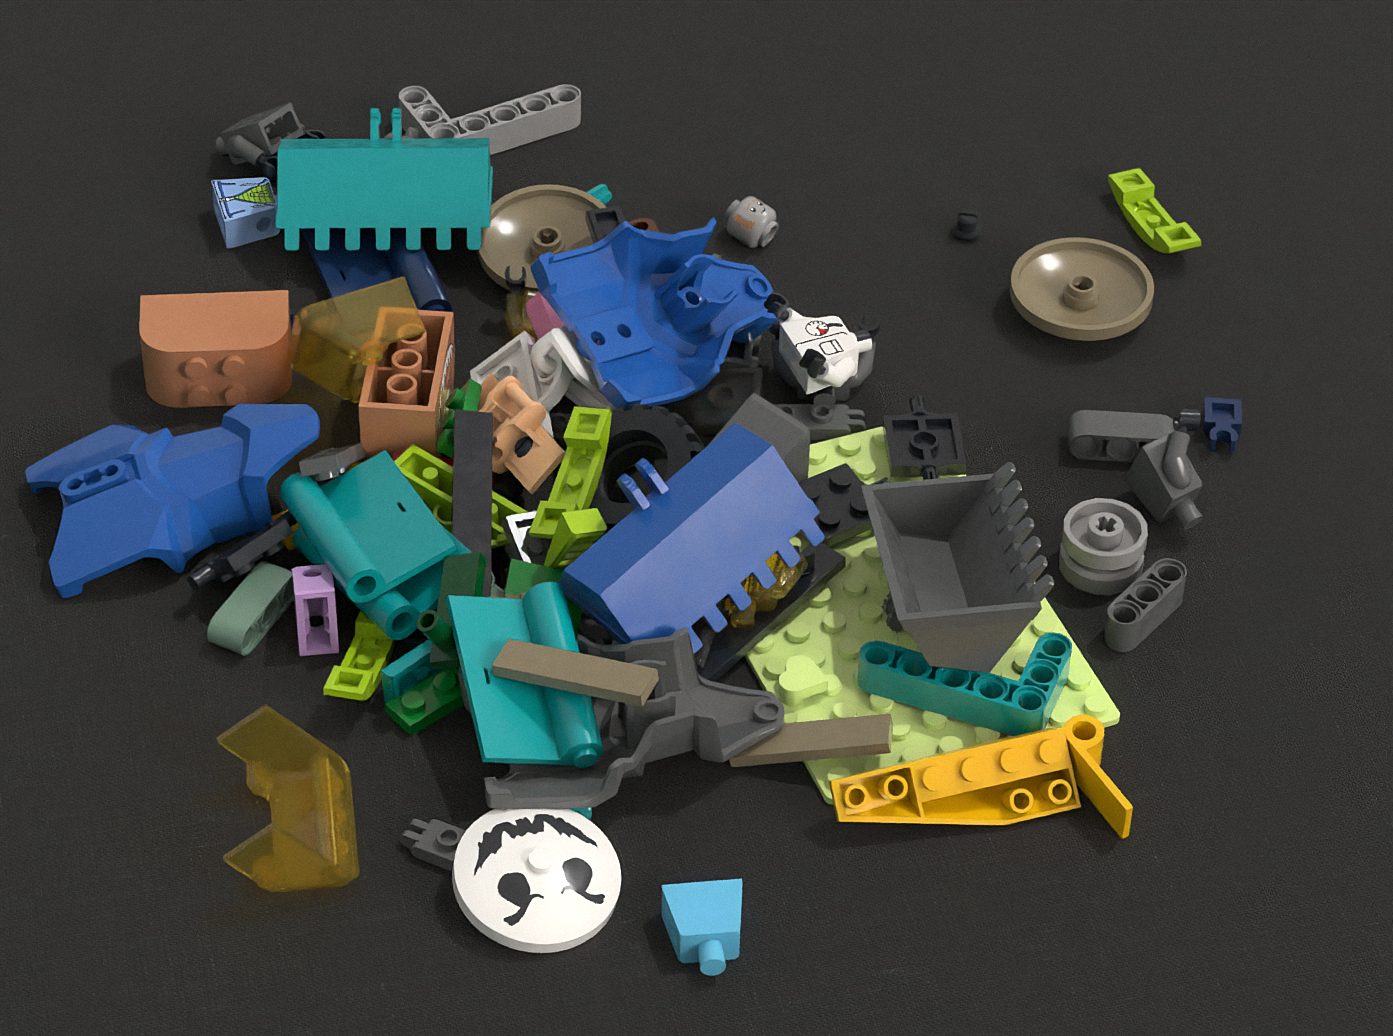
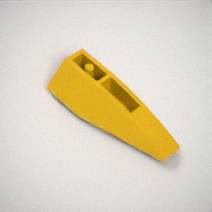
M1064 727L1046 728L829 781L838 822L1008 825L1081 807Z

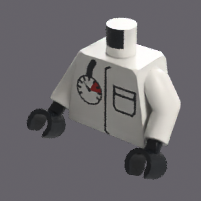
M772 292L763 304L765 309H768L767 312L774 313L780 322L779 352L806 394L816 392L830 385L841 387L850 377L857 373L859 353L872 349V340L867 329L849 332L837 316L804 317L793 309L788 308V300L777 292Z

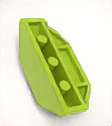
M412 444L394 462L437 521L451 533L452 467ZM492 491L491 549L509 544L501 525L504 518L528 512Z

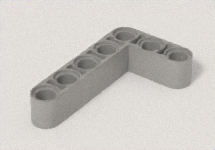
M558 85L450 119L425 88L409 86L399 92L401 124L405 132L409 127L417 128L419 134L417 139L490 138V155L577 127L581 122V92L573 85Z

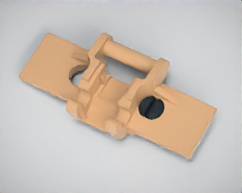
M490 373L481 384L482 390L477 411L493 413L492 471L501 474L510 470L521 484L533 494L542 487L541 484L562 463L565 451L551 437L549 432L540 425L546 418V409L541 403L534 402L522 390V383L514 376L505 377L500 381L494 374Z

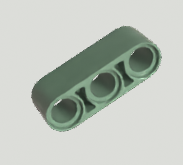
M260 561L211 619L207 631L208 641L243 656L248 655L294 601L292 571L266 561Z

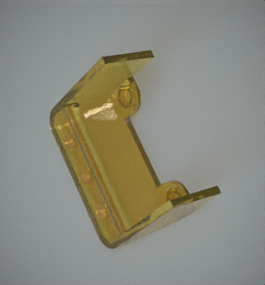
M403 276L327 299L301 309L295 316L287 351L292 370L342 399H350L352 403L360 402L367 365L383 358L382 353L387 350L390 343L425 333V328L405 277Z
M266 704L219 735L217 743L246 762L247 785L254 794L262 796L270 802L272 822L224 855V862L255 881L261 888L274 893L343 887L357 878L359 875L352 784L350 771L344 760L336 752Z

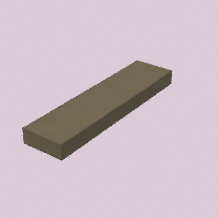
M508 639L492 664L494 676L641 707L644 706L659 680L658 671L655 668L514 639Z
M891 714L784 723L781 730L731 757L729 761L731 767L891 753L893 730Z

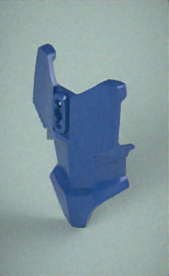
M714 217L703 228L682 231L676 234L637 229L627 221H624L606 237L591 246L555 255L547 252L540 255L530 266L540 294L551 305L571 333L575 332L578 337L576 340L578 352L585 359L591 361L590 365L598 382L599 391L616 409L625 406L627 410H632L635 404H647L648 407L682 400L702 390L720 372L719 366L725 360L731 341L748 344L778 321L775 314L768 313V309H765L763 305L773 292L770 282L756 267L718 259L715 255L703 254L717 225ZM598 340L601 341L599 345L595 344Z
M239 403L223 415L221 427L175 437L172 436L167 427L152 434H147L136 426L112 424L29 466L25 470V474L34 495L43 492L44 487H56L60 491L64 506L58 535L49 559L53 582L60 597L68 598L78 595L82 592L84 583L144 557L160 558L174 572L181 573L187 561L199 551L214 543H223L254 530L258 531L264 528L267 522L273 521L266 489L268 480L291 458L319 438L320 419L317 412L307 404Z

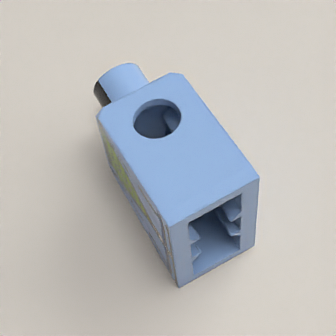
M259 177L211 181L213 207L227 249L272 237L280 232V229H276L277 194L274 195L269 179Z

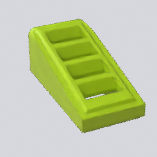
M597 508L561 513L543 566L564 570L605 535L607 526Z

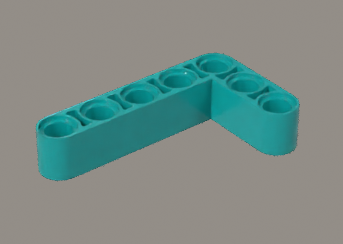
M1051 632L1040 636L1019 681L988 672L929 666L921 652L884 641H869L860 648L857 682L859 687L868 693L1016 736L1046 728L1068 679L1072 643L1067 636L1061 633Z

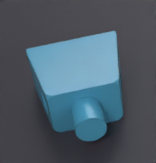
M742 879L662 885V919L680 962H699L700 970L703 974L714 976L725 970V960L739 957Z

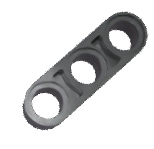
M1080 410L1073 413L1068 420V446L1070 453L1079 459L1134 462L1143 446L1172 432H1176V430L1173 428V419L1167 415Z
M1170 558L1158 560L1109 605L1105 623L1104 642L1110 649L1118 652L1133 650L1181 605L1187 576V569L1183 563Z

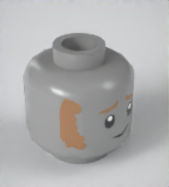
M748 196L741 202L736 199L729 206L725 217L728 218L726 228L729 235L749 248H755L759 245L762 247L766 246L774 237L779 227V224L776 222L777 216L774 209L754 196Z

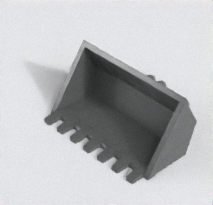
M1007 462L994 474L861 485L890 589L889 594L886 596L887 599H884L882 606L883 612L888 615L886 620L887 626L890 627L892 632L896 631V633L903 630L908 631L929 666L990 673L1031 620H1034L1042 610L1040 602L1054 586L1053 577L1048 574L1034 584L1048 565L1046 557L1039 555L1027 564L1041 547V542L1038 537L1032 536L1023 543L1034 529L1035 524L1032 518L1026 517L1016 525L1027 511L1028 503L1025 499L1020 498L1011 505L1022 490L1019 481L1013 480L1003 489L1016 471L1015 465L1011 462Z

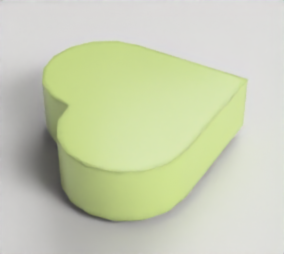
M798 654L787 659L785 671L781 673L778 680V692L784 699L790 701L802 700L828 690L827 678L811 657Z

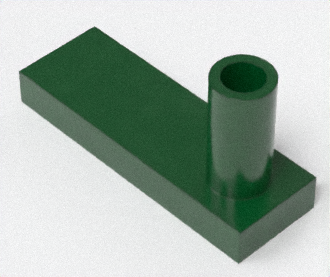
M480 552L444 557L437 612L426 610L417 619V628L432 642L429 663L437 670L461 667L446 598L448 595L482 597L487 559Z

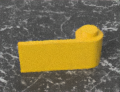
M1081 714L1073 716L1067 720L1064 732L1076 784L1117 834L1124 839L1129 836L1133 806L1100 767L1104 727L1093 716Z

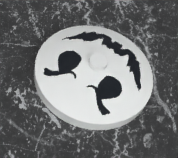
M493 809L478 818L462 836L455 853L452 883L456 900L468 920L484 935L512 949L531 953H552L564 951L584 943L606 925L613 914L621 887V869L617 854L604 833L590 820L573 810Z

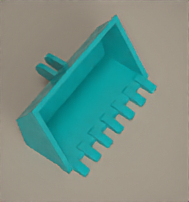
M371 108L370 139L281 140L278 147L276 229H285V249L287 251L299 250L300 229H315V249L317 251H328L330 248V229L345 228V247L348 251H358L360 249V228H376V249L379 251H388L390 249L391 228H406L407 250H420L421 228H436L438 250L451 249V228H467V249H481V228H490L493 166H491L490 138L402 139L401 108H393L391 113L392 138H380L381 113L379 108Z

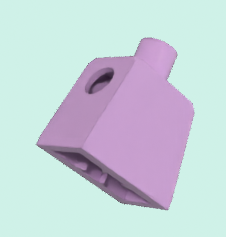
M326 564L294 567L292 569L299 655L339 653L335 589L332 572ZM321 616L323 617L324 624L319 627L310 626L309 618Z

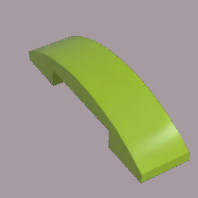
M1140 168L1108 176L1110 187L1121 211L1135 232L1146 244L1162 253H1173L1201 246V239L1186 222L1176 224L1154 198L1155 185Z
M574 406L563 436L567 449L548 501L540 500L529 531L531 537L553 539L562 512L589 508L601 476L607 452L612 416L610 409Z
M360 611L355 621V636L341 666L334 665L323 688V695L364 701L374 693L382 679L381 670L387 667L396 640L389 638L362 611Z

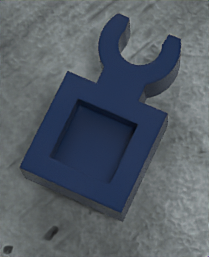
M1204 397L1203 432L1210 433L1208 448L1211 451H1215L1216 442L1223 441L1229 444V452H1234L1242 427L1241 400Z

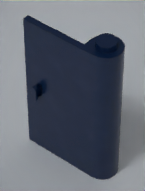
M345 228L330 229V248L328 251H317L315 249V229H301V233L346 336L374 333L379 307L452 312L451 303L422 242L420 250H407L406 228H391L390 249L388 251L376 249V228H360V249L358 251H348L346 249Z

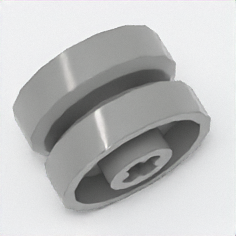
M1095 498L1082 501L1072 507L1064 518L1059 554V570L1065 580L1077 589L1091 594L1113 595L1124 592L1142 575L1144 551L1148 537L1147 522L1141 513L1132 506L1114 499Z

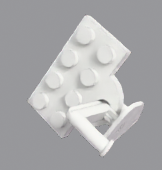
M566 326L552 329L536 343L530 334L523 331L470 371L471 379L480 385L490 373L494 374L500 381L508 376L516 377L522 383V390L534 402L541 403L546 409V418L540 425L549 432L552 438L554 436L549 411L559 403L563 395L579 407L610 409L612 414H614L613 410L616 409L599 392V385L590 365L591 361L585 359L576 348L578 337L575 332L571 333Z

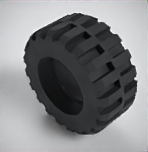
M635 404L632 410H627L625 406L613 410L614 414L611 416L609 441L603 469L594 497L588 508H597L607 526L605 534L635 509L631 503L612 502V493L617 482L616 480L627 468L642 458L668 460V466L663 478L665 483L705 449V446L692 427L677 413H670L667 408L658 405L653 406L652 410H650L647 404Z

